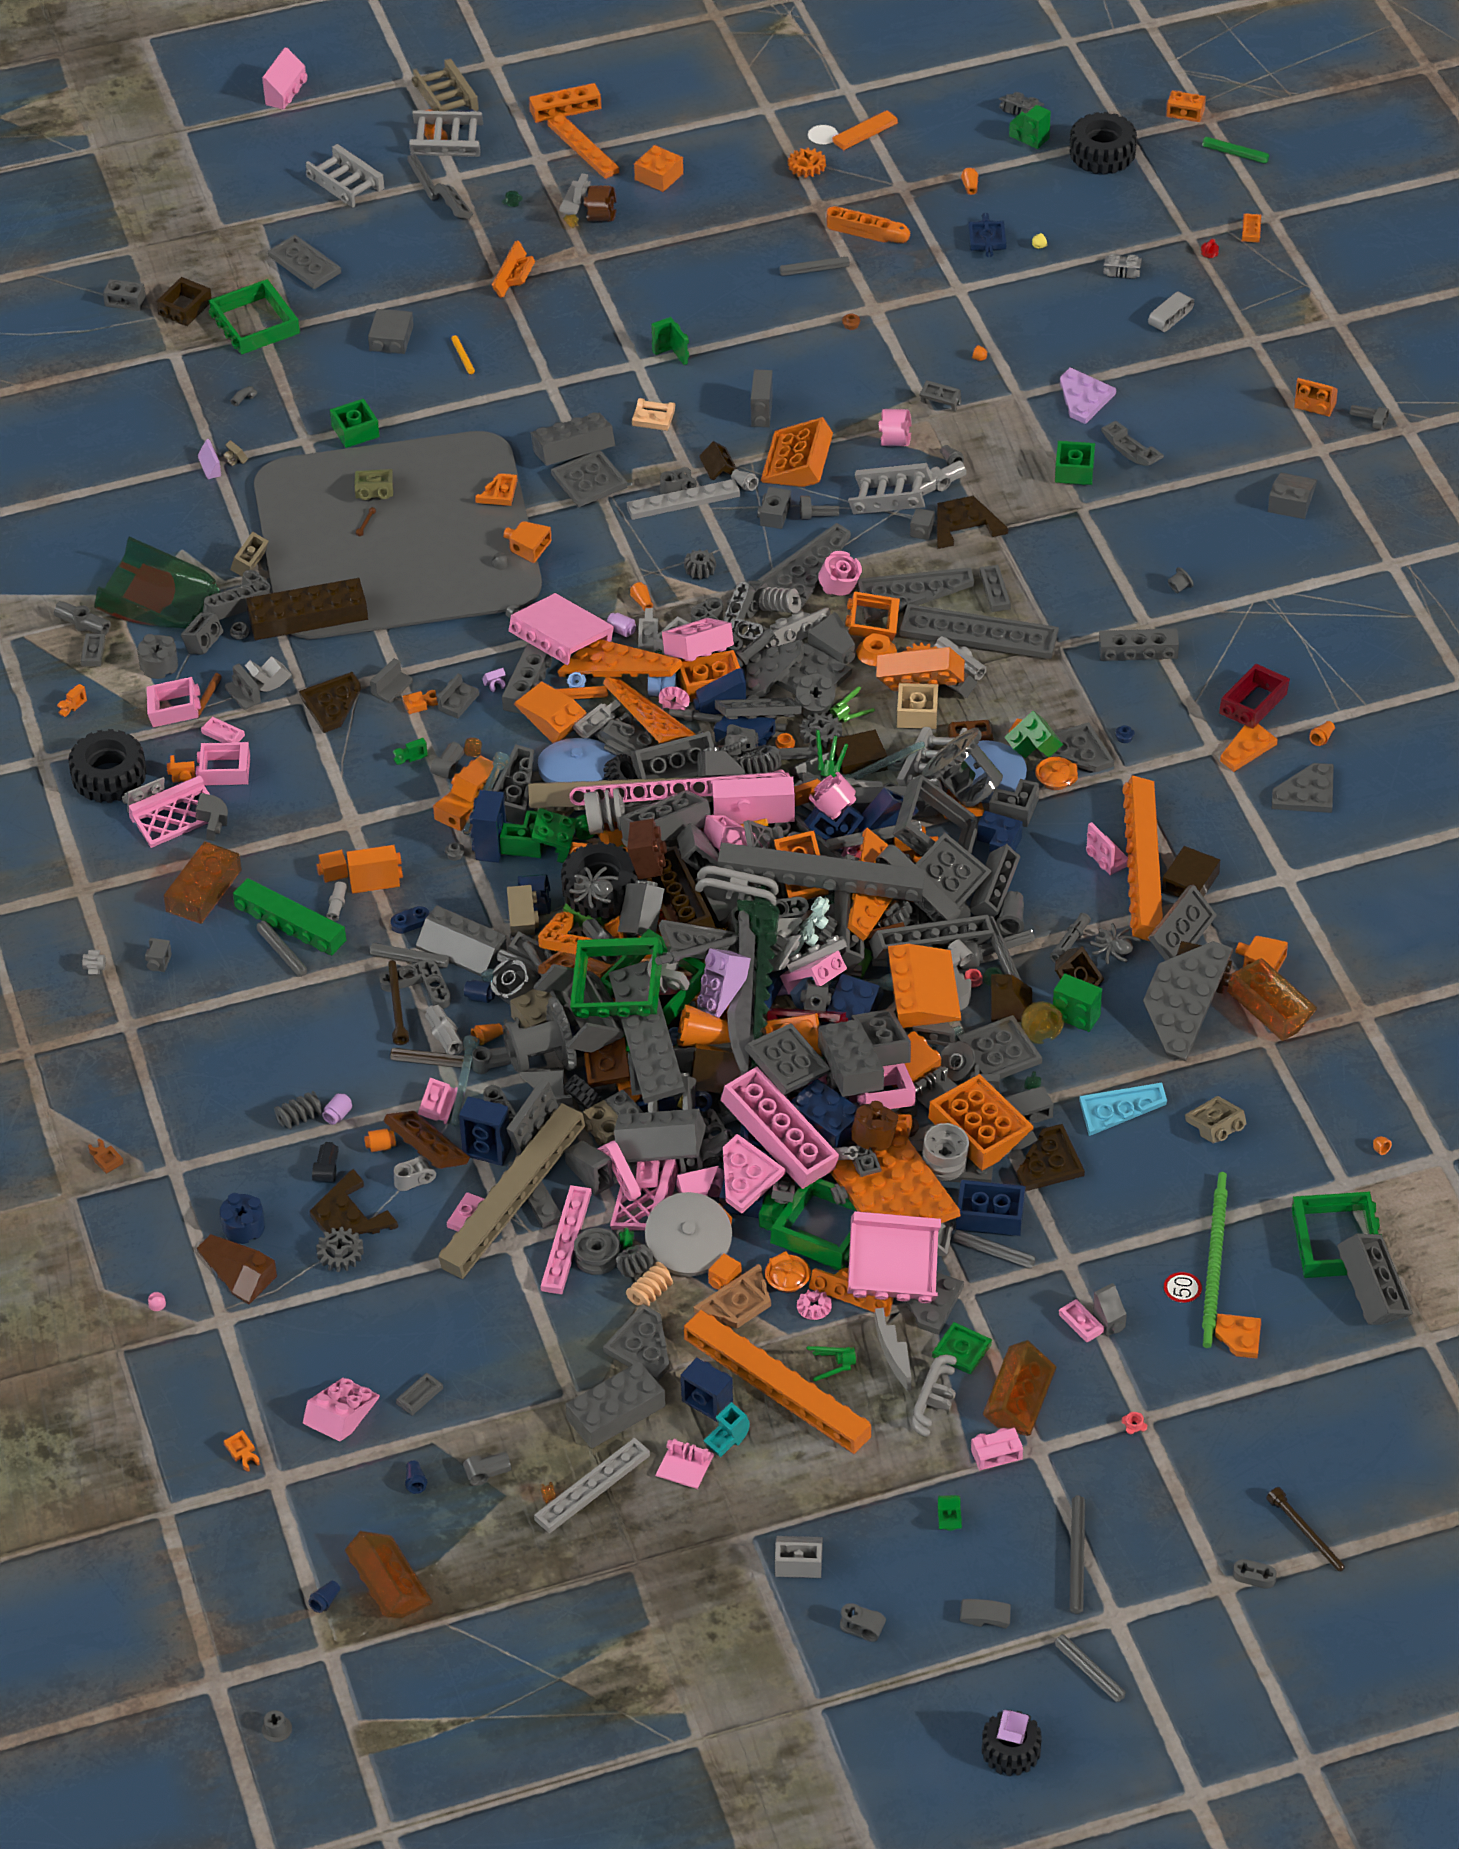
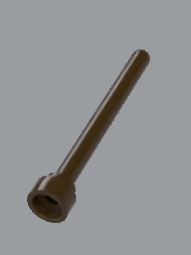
M390 960L388 968L395 1019V1029L392 1033L394 1044L404 1045L409 1042V1032L403 1025L396 961Z
M1280 1487L1271 1490L1266 1497L1270 1504L1277 1508L1280 1507L1337 1571H1343L1345 1568L1344 1564L1287 1502L1286 1493Z

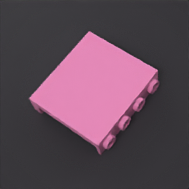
M555 593L512 614L508 631L568 665L570 655L573 652L599 639L611 642L614 626Z
M854 1212L851 1216L847 1293L853 1294L854 1297L858 1298L871 1295L880 1300L894 1297L898 1301H910V1299H918L920 1303H931V1301H934L938 1296L936 1292L938 1231L941 1228V1219Z

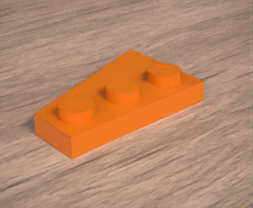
M1259 724L1253 729L1244 725L1221 754L1220 761L1235 772L1276 746L1278 739Z

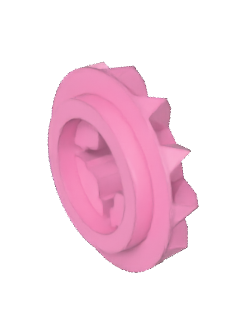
M666 687L659 693V703L663 705V708H669V711L670 709L685 711L686 707L689 706V695L678 687Z
M818 1289L815 1292L808 1290L805 1294H800V1298L797 1300L798 1312L801 1316L810 1320L826 1317L832 1308L831 1298L826 1295V1292L820 1293ZM818 1301V1306L815 1304L810 1306V1302Z

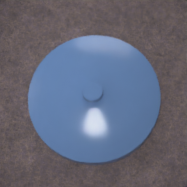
M564 739L549 745L541 752L538 758V772L545 782L608 780V778L604 777V774H606L603 771L604 765L607 761L616 757V755L604 749L605 743L594 739Z
M979 741L977 745L1003 774L1002 781L997 789L1015 792L1019 780H1026L1027 767L1023 757L1012 747L1004 743ZM971 755L964 760L975 772L974 780L985 773L981 767L978 769L974 768L973 764L976 761ZM993 792L982 800L981 803H989Z

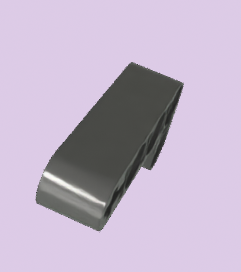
M246 570L243 573L242 586L206 597L204 599L203 613H216L218 620L246 612L248 611L246 598L269 594L270 585L257 571Z
M712 597L694 606L690 611L691 623L705 618L722 620L723 601L720 598ZM733 633L734 645L726 647L727 650L725 651L734 650L736 652L743 649L742 640Z
M792 897L776 900L774 908L768 906V901L737 906L727 918L729 931L736 932V935H739V922L734 914H739L740 911L744 910L750 914L749 929L754 933L753 927L766 925L770 919L801 918L807 912L809 904L803 897ZM774 908L780 909L782 915L776 914ZM754 911H759L762 914V918L756 917Z

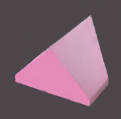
M718 1166L677 1175V1192H692L707 1196Z

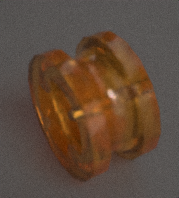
M468 738L465 741L464 753L470 757L479 756L481 754L482 742L477 738Z
M549 1482L547 1486L540 1484L544 1503L547 1504L548 1501H553L556 1498L553 1483Z

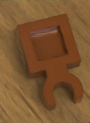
M97 1140L99 1146L97 1148L92 1147L91 1144L88 1145L89 1153L93 1155L94 1162L106 1174L124 1164L123 1158L112 1146L105 1148L103 1140Z

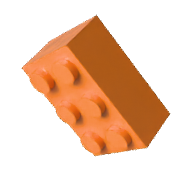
M814 830L774 840L775 850L820 856ZM784 883L787 898L803 897L807 900L829 894L827 889Z

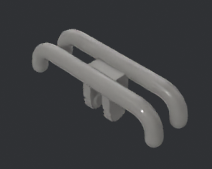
M705 866L697 874L698 879H700L695 886L697 892H701L706 886L727 890L725 899H730L734 891L739 892V902H743L745 894L767 899L770 908L776 906V897L774 895L778 893V885L770 878L717 866ZM707 874H715L728 877L730 881L705 878ZM752 882L765 885L770 888V891L750 887L747 884Z
M941 1355L935 1358L914 1407L912 1426L918 1434L924 1437L930 1435V1430L922 1425L926 1427L932 1425V1420L923 1415L927 1405L948 1410L951 1407L949 1400L955 1397L956 1393L953 1389L936 1383L939 1375H952L955 1372L954 1367L942 1365L945 1363L954 1365L957 1362L954 1356Z

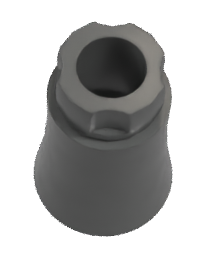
M1018 891L1007 892L996 921L1000 933L1004 936L1017 934L1024 930L1023 895Z

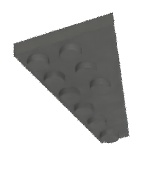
M838 523L834 524L759 578L758 581L766 582L768 587L796 589L801 599L802 609L820 583L818 575L826 558L832 552L841 551L851 537V532Z
M970 567L859 578L857 584L861 593L900 599L898 612L906 610L907 604L921 605L974 586V579ZM862 606L866 624L888 616V610Z

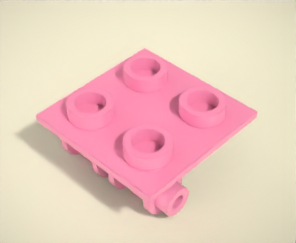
M669 1439L666 1446L669 1449L656 1476L698 1489L714 1453L708 1452L706 1448H698L694 1444L689 1446L687 1442L683 1444L677 1441V1439Z

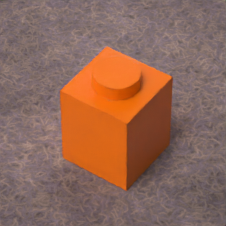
M342 850L318 855L317 872L319 876H323L325 883L348 877L347 863Z
M724 1253L708 1269L709 1284L719 1290L742 1275L741 1263Z

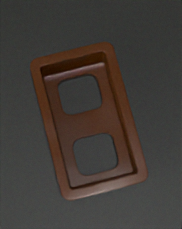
M989 720L951 722L947 729L948 737L956 738L960 733H956L955 729L967 728L969 730L986 727L987 731L981 732L982 736L979 741H994L992 725Z

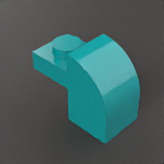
M732 1402L716 1416L719 1426L703 1440L704 1444L720 1458L734 1444L738 1446L744 1440L750 1427L747 1415Z

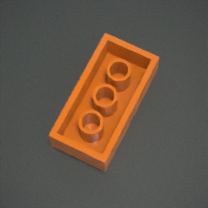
M950 647L877 655L876 677L892 691L899 690V683L938 684V686L946 684L953 686L964 682L965 660Z

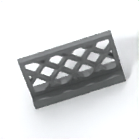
M750 820L743 822L747 846L762 848L758 842L760 841L763 848L775 850L774 840L783 838L782 827L770 828ZM776 882L778 885V893L774 895L776 900L786 899L784 883ZM753 883L755 888L770 891L768 886ZM755 896L756 899L768 901L765 898Z

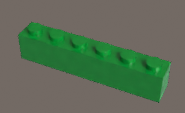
M249 878L233 892L234 906L238 910L244 911L256 919L266 921L271 927H276L287 935L294 936L321 952L332 956L347 941L344 926Z

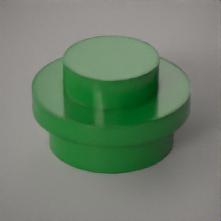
M625 1227L623 1231L619 1232V1244H621L622 1249L632 1247L634 1231Z

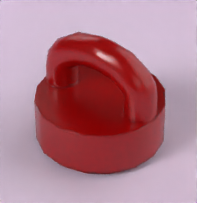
M1210 239L1201 246V254L1206 258H1214L1219 253V246L1215 243V239Z

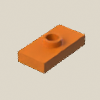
M1244 214L1242 241L1260 242L1261 215Z

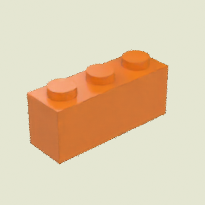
M480 755L475 760H471L467 767L464 766L459 774L456 773L451 781V784H453L451 792L469 802H473L478 797L480 790H486L495 783L501 766Z

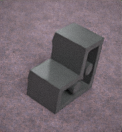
M1020 779L1015 792L996 788L989 802V812L1023 821L1022 826L1028 827L1039 800V783Z

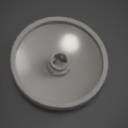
M684 1192L671 1195L654 1207L646 1222L645 1242L652 1252L653 1260L662 1263L670 1273L676 1275L697 1276L707 1273L708 1269L723 1253L727 1255L731 1245L732 1228L728 1215L716 1201L702 1194Z

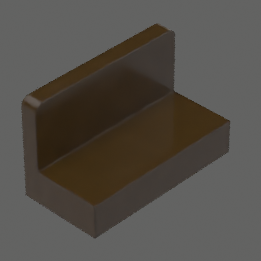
M715 441L699 456L712 480H715L722 471L731 475L737 469L727 448Z

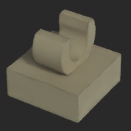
M231 440L225 445L229 451L223 457L227 459L231 466L235 465L237 460L242 464L248 460L243 450Z

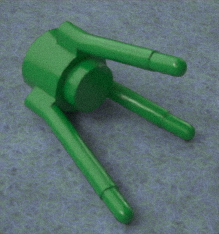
M816 730L818 770H821L820 775L835 777L836 772H840V766L848 744L844 745L836 764L834 756L837 736H834L829 760L825 759L823 763L820 731Z
M806 1347L807 1350L813 1351V1355L836 1356L837 1364L842 1365L814 1377L813 1381L827 1378L842 1371L851 1370L850 1365L856 1364L854 1347Z

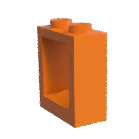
M854 591L852 598H848L847 609L850 610V614L846 616L845 627H848V633L867 637L871 633H878L888 636L889 640L893 641L897 630L900 599ZM857 605L888 610L887 628L855 624Z

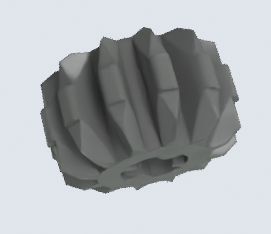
M699 549L698 551L692 550L691 553L686 554L684 568L687 575L692 576L693 579L698 577L701 580L702 577L708 579L709 575L714 574L716 561L713 553H708V550L701 551Z
M644 1244L629 1247L623 1250L622 1253H619L616 1258L618 1270L625 1277H634L635 1275L647 1272V1269L653 1266L654 1263L652 1252Z

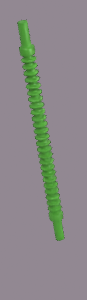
M1225 1172L1218 1173L1217 1189L1214 1191V1208L1208 1257L1209 1266L1207 1267L1205 1305L1202 1328L1204 1329L1203 1347L1205 1348L1212 1346L1213 1330L1216 1328L1218 1286L1220 1284L1219 1276L1226 1216L1225 1208L1228 1195L1226 1190L1227 1174Z

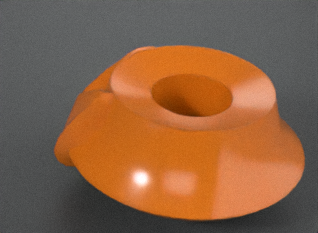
M871 633L858 645L856 654L858 659L864 664L877 666V655L897 653V649L888 636Z
M1062 757L1046 758L1039 762L1035 769L1037 779L1046 788L1051 790H1062L1074 784L1078 779L1077 765Z
M787 1251L770 1258L765 1268V1277L768 1283L784 1293L797 1291L809 1281L811 1275L808 1263L801 1257L789 1255Z

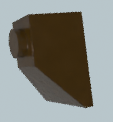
M1083 946L1068 949L1055 961V972L1060 979L1064 974H1067L1095 986H1098L1104 980Z
M991 974V1022H996L1012 1015L1017 1022H1033L1032 988L1012 974Z

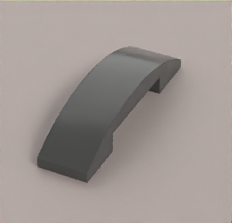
M1117 421L1101 428L1108 441L1122 455L1137 464L1149 466L1164 458V455L1152 446L1145 448L1128 435V429Z

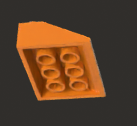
M823 417L774 432L761 477L762 483L805 487L820 482L833 436L832 430Z
M914 944L888 946L896 1011L901 1026L907 1028L961 1021L951 950Z
M980 1074L930 1101L928 1118L935 1125L950 1123L963 1129L969 1140L967 1157L981 1171L999 1162L1033 1129V1125Z

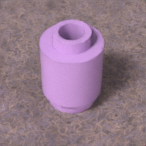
M611 613L607 619V623L614 626L613 632L625 637L634 634L636 630L635 620L620 613Z
M336 1094L324 1108L322 1116L325 1121L332 1125L339 1123L352 1109L351 1099L345 1094Z

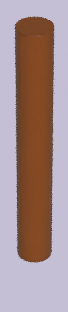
M215 673L200 699L201 709H198V718L222 678L219 673Z

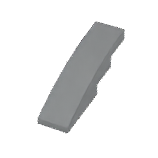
M875 1308V1325L885 1358L906 1391H910L911 1371L907 1343L897 1342L895 1325H886L884 1308Z

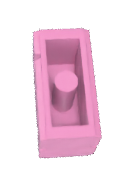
M1002 1428L996 1433L988 1435L979 1434L971 1440V1451L979 1471L1023 1459V1446L1015 1428Z

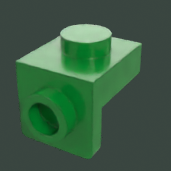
M959 1495L938 1496L939 1529L948 1531L962 1529L961 1499Z

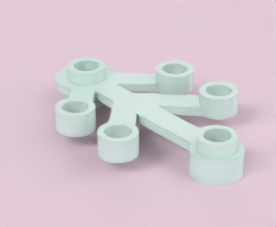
M819 896L814 901L811 907L812 914L800 925L802 928L798 934L801 935L798 940L800 944L795 952L790 953L789 957L798 953L804 942L813 946L818 941L819 936L814 934L815 926L822 930L828 923V919L824 917L830 906L828 904L829 899L826 897L822 898Z

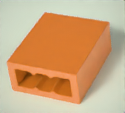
M395 845L346 852L352 894L400 887L399 878H403L402 867L398 865L402 863L400 852L396 853Z
M913 1031L907 1035L911 1041V1062L904 1064L914 1083L922 1080L928 1073H933L937 1070V1067L941 1065V1056L927 1044L923 1036H919ZM897 1084L891 1085L893 1088L898 1087Z

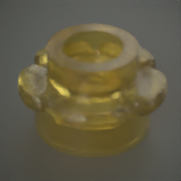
M566 214L563 217L564 221L571 228L578 226L577 222L579 219L575 214Z

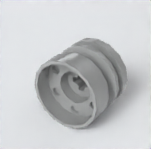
M618 788L613 789L614 798H610L609 790H605L603 800L600 799L597 791L584 793L590 835L604 833L605 823H608L611 832L615 831L614 822L618 823V828L621 830L619 817L625 815V807Z
M950 1123L937 1124L926 1132L922 1159L933 1174L938 1177V1180H953L964 1172L969 1148L967 1134L957 1125Z

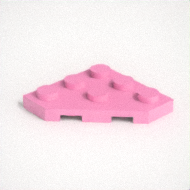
M738 1134L723 1146L726 1202L743 1213L785 1175V1168Z

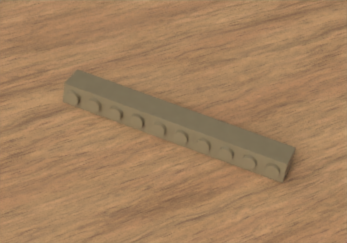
M700 777L529 783V808H534V811L537 812L539 808L546 810V807H554V811H564L566 807L573 806L574 810H586L585 805H574L570 801L571 791L579 786ZM696 782L693 788L696 792L700 793L704 791L705 785L702 782ZM677 783L674 785L673 790L678 794L685 791V787L683 784ZM656 785L653 791L656 795L660 796L664 794L665 789L662 785ZM641 786L633 789V793L637 797H642L645 794L644 788ZM618 788L620 795L623 798L625 792L622 788ZM596 789L595 791L599 793L602 800L605 796L603 790ZM575 791L573 797L576 801H583L584 793L582 791ZM713 796L702 797L707 799L708 802L713 801Z
M561 1104L557 1110L552 1112L550 1119L545 1125L540 1127L537 1135L527 1143L521 1155L515 1158L514 1163L503 1173L500 1181L490 1189L484 1201L478 1204L475 1212L466 1219L459 1232L453 1235L451 1242L441 1250L438 1257L443 1270L461 1279L467 1275L585 1127L583 1113L564 1104Z

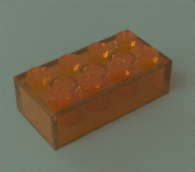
M204 841L164 894L166 912L202 924L241 872L240 854Z

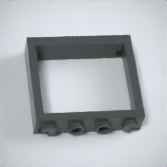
M919 775L910 781L906 788L893 835L920 856H923L934 845L935 841L911 823L919 796L962 829L958 844L971 854L980 819L923 775Z

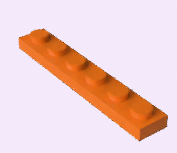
M563 114L547 120L548 126L604 179L619 173V166Z

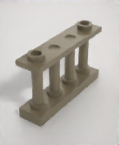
M451 59L444 60L445 68L443 70L421 76L417 69L413 70V86L417 87L432 111H448L461 106H468L469 109L478 111L477 95ZM442 77L449 78V80L430 86L425 83ZM451 86L456 88L455 90L435 96L432 93ZM456 96L462 97L460 100L444 105L439 103V101Z

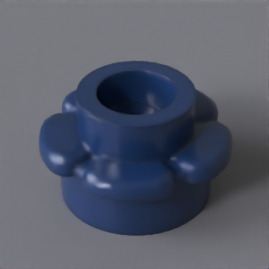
M1127 725L1118 727L1115 731L1117 740L1121 743L1131 742L1135 735L1134 730H1131V727Z

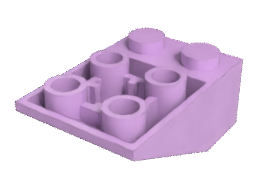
M709 948L705 958V971L701 978L702 986L697 999V1009L720 1018L746 981L751 958L732 951Z

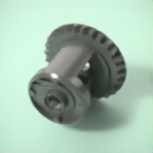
M978 728L969 729L950 741L928 762L922 772V775L929 780L939 777L964 807H972L980 803L999 786L1003 778V774L977 745L982 736ZM969 755L976 761L973 764L974 768L978 769L981 767L985 771L975 780V772L964 761Z
M551 997L548 1000L546 1006L547 1023L522 1030L519 1029L516 1022H505L503 1025L506 1051L513 1068L518 1073L529 1070V1058L555 1051L564 1068L567 1070L576 1069V1051L566 1046L573 1038L562 1005L556 997Z

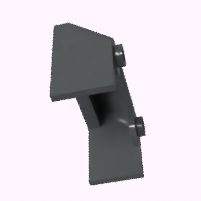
M553 964L533 986L535 990L550 992L551 996L556 997L562 1006L569 1007L580 1027L578 1033L566 1045L569 1049L594 1052L625 1036L621 1017L618 1015L606 1018L589 1016L588 1018L575 1017L570 1008L574 968ZM587 971L583 1003L613 1002L601 979L593 972Z

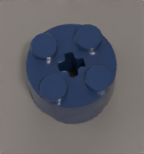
M548 875L518 876V886L531 885L532 891H536L537 903H533L534 911H538V915L550 914L551 898H549V891L551 889Z
M232 1193L222 1203L219 1211L223 1233L229 1241L245 1244L249 1243V1240L253 1238L256 1240L263 1234L265 1221L259 1198L248 1194Z

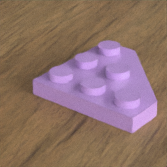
M1069 368L1060 377V386L1063 389V396L1068 406L1070 417L1084 424L1116 394V388L1073 368Z

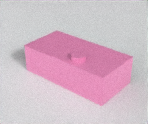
M793 777L712 780L714 815H725L738 824H743L747 820L756 821L767 818L768 823L795 822Z

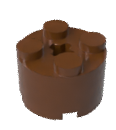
M588 186V196L584 197V206L588 208L587 221H614L616 216L614 203H617L615 188L612 186Z
M872 1101L871 1104L860 1106L856 1111L852 1126V1140L860 1147L868 1150L870 1147H876V1151L889 1148L894 1138L899 1116L883 1106V1103L880 1101Z

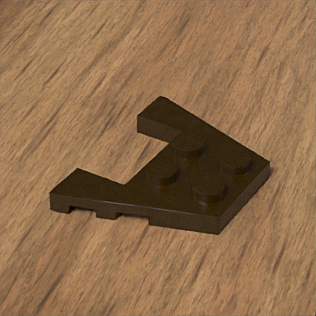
M973 495L937 503V549L954 546V539L950 532L986 525L991 537L1008 534V527Z
M354 1169L346 1174L309 1211L310 1217L322 1232L326 1231L329 1234L332 1233V1228L339 1231L340 1227H343L345 1232L349 1228L352 1229V1235L369 1232L376 1234L380 1233L381 1229L390 1228V1230L398 1228V1222L388 1210L369 1220L348 1196L364 1187V1181Z

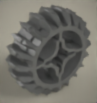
M757 745L754 749L746 748V750H741V754L731 756L745 770V774L773 772L781 766L779 749L771 745Z

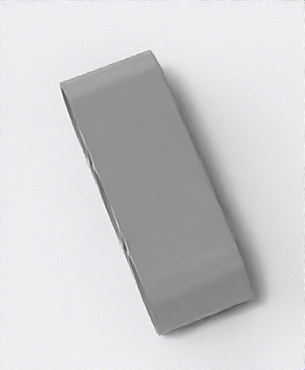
M1177 291L1150 314L1148 323L1166 332L1192 310L1194 299Z

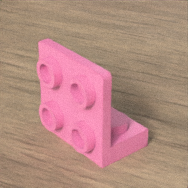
M1092 822L1089 823L1086 846L1088 855L1093 857L1109 875L1126 868L1128 857L1107 835L1105 836Z

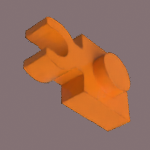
M78 684L66 694L67 699L58 703L57 707L61 708L58 712L60 715L66 717L71 710H77L87 701L83 685Z
M430 690L424 695L419 691L402 696L408 714L427 710V705H438L435 690Z
M243 1430L224 1440V1446L235 1462L242 1459V1466L245 1471H250L247 1464L249 1461H254L257 1466L260 1465L258 1456L252 1453L255 1451V1447Z

